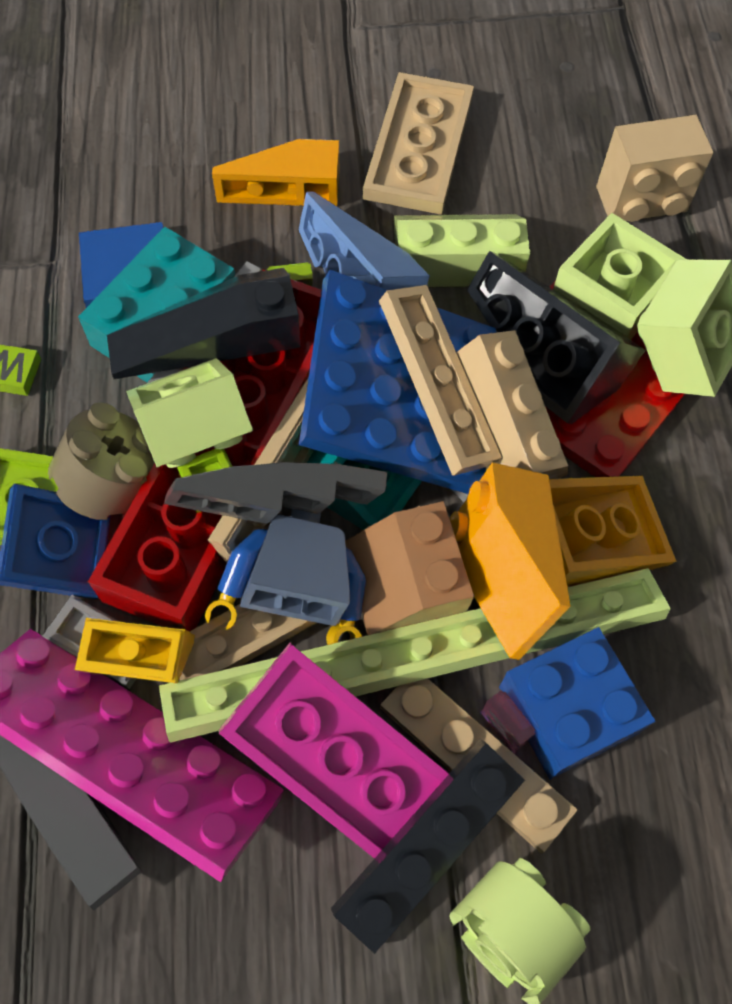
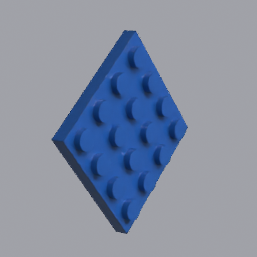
M329 270L322 283L299 445L469 494L472 484L482 478L486 468L452 476L379 303V300L387 290ZM437 308L456 352L481 334L496 333V328Z

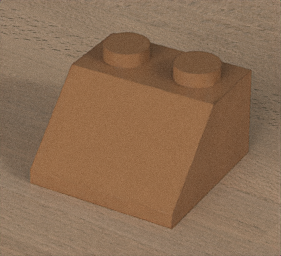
M444 501L395 512L345 541L346 548L353 552L366 577L362 617L367 635L467 612L474 595Z

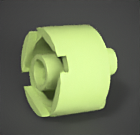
M519 858L513 865L502 861L497 862L450 913V920L453 925L463 920L468 929L461 936V939L498 981L506 988H509L516 980L528 990L521 998L528 1004H541L586 949L584 937L591 929L584 917L572 906L566 903H562L560 906L543 888L546 885V881L541 873L531 863L523 858Z

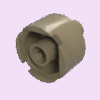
M98 402L94 403L90 410L80 412L74 416L69 422L49 464L48 475L49 480L53 477L58 487L56 494L66 506L83 516L96 520H107L109 515L123 513L122 517L125 516L142 484L147 481L146 477L155 462L138 421L118 412L110 404Z

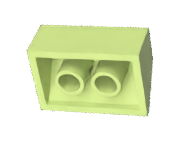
M394 215L395 245L409 253L430 275L428 287L469 286L489 251L498 254L521 270L526 271L530 255L526 219L519 215Z

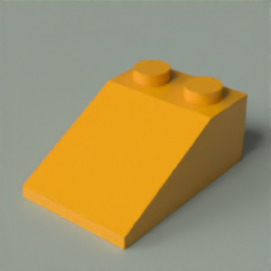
M492 462L482 478L472 484L468 498L459 511L452 513L450 522L477 603L511 659L520 660L571 605L548 475Z
M643 476L549 479L567 587L646 568L653 570L676 562Z

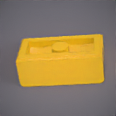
M86 618L75 670L178 684L192 650L195 635L184 629Z

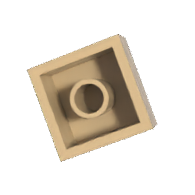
M697 115L615 126L596 186L607 216L613 213L625 221L633 222L643 218L662 215L672 216L688 211L714 153Z

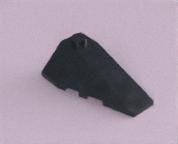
M489 251L467 289L489 326L496 328L497 332L516 331L544 405L568 424H573L619 390L645 351L644 348L606 322L492 251Z
M284 268L241 274L108 334L107 342L113 379L196 366L216 358L219 361L301 348L299 316L290 275Z

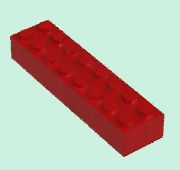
M290 279L299 316L301 348L220 361L233 374L253 431L243 434V439L239 443L225 448V452L233 467L254 465L309 377L321 289ZM214 446L196 452L195 455L199 456L215 448ZM154 463L146 477L147 481L139 489L90 576L88 583L100 600L108 605L162 627L184 629L190 632L197 627L226 567V562L208 541L223 515L203 511L197 513L193 509L165 504L166 493L174 480L181 478L177 467L169 468L167 464L156 467Z

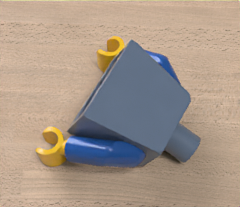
M292 509L291 517L276 515L271 520L268 529L254 530L231 552L218 586V590L221 592L220 598L210 603L206 610L205 618L207 623H209L213 608L219 605L228 607L231 611V618L225 629L228 630L236 622L237 612L234 602L236 598L242 597L240 607L331 625L332 627L326 636L328 645L338 643L340 635L345 631H348L350 634V639L359 638L362 635L354 626L355 621L361 619L366 577L353 552L346 548L345 534L340 528L320 524L321 512L315 514Z

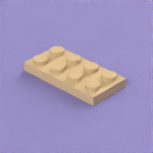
M398 73L363 186L364 200L442 215L472 102L474 86Z

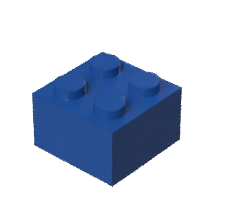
M599 627L507 671L499 686L549 780L635 737L655 722V719Z

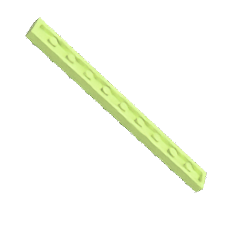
M649 568L567 587L571 607L527 653L565 644L597 627L601 629L603 634L663 620L666 619L671 608ZM481 608L300 651L355 697L510 658ZM278 657L179 680L178 684L167 683L159 685L166 734L169 742L172 743L219 731L221 726Z

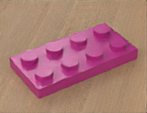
M291 643L287 645L219 729L221 736L373 858L382 851L449 775L447 771Z

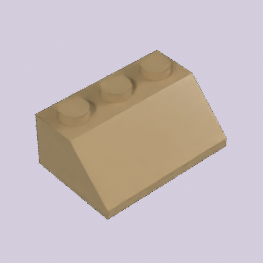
M516 331L481 334L456 352L501 454L502 458L496 463L546 474L549 479H557L567 475L568 464Z

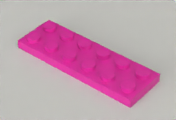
M29 629L0 653V735L219 882H222L278 805L284 789L201 736L170 743L166 734L163 712L103 674L75 670L77 661L75 656L32 629Z

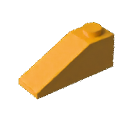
M297 139L213 167L212 178L217 203L304 206L307 191L315 192L337 206L340 171L339 140Z

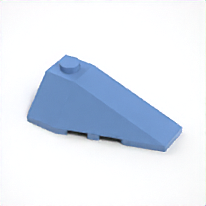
M306 191L299 232L314 267H322L325 275L329 270H333L386 290L421 285L428 286L430 275L409 253L317 193Z

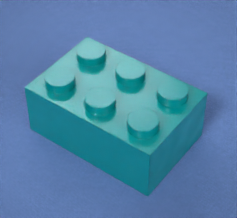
M164 226L78 318L90 346L110 358L107 342L108 334L233 278L235 270ZM155 373L138 375L137 377L148 382Z

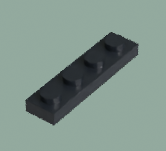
M479 739L331 907L333 916L375 954L516 792L525 779L486 742Z

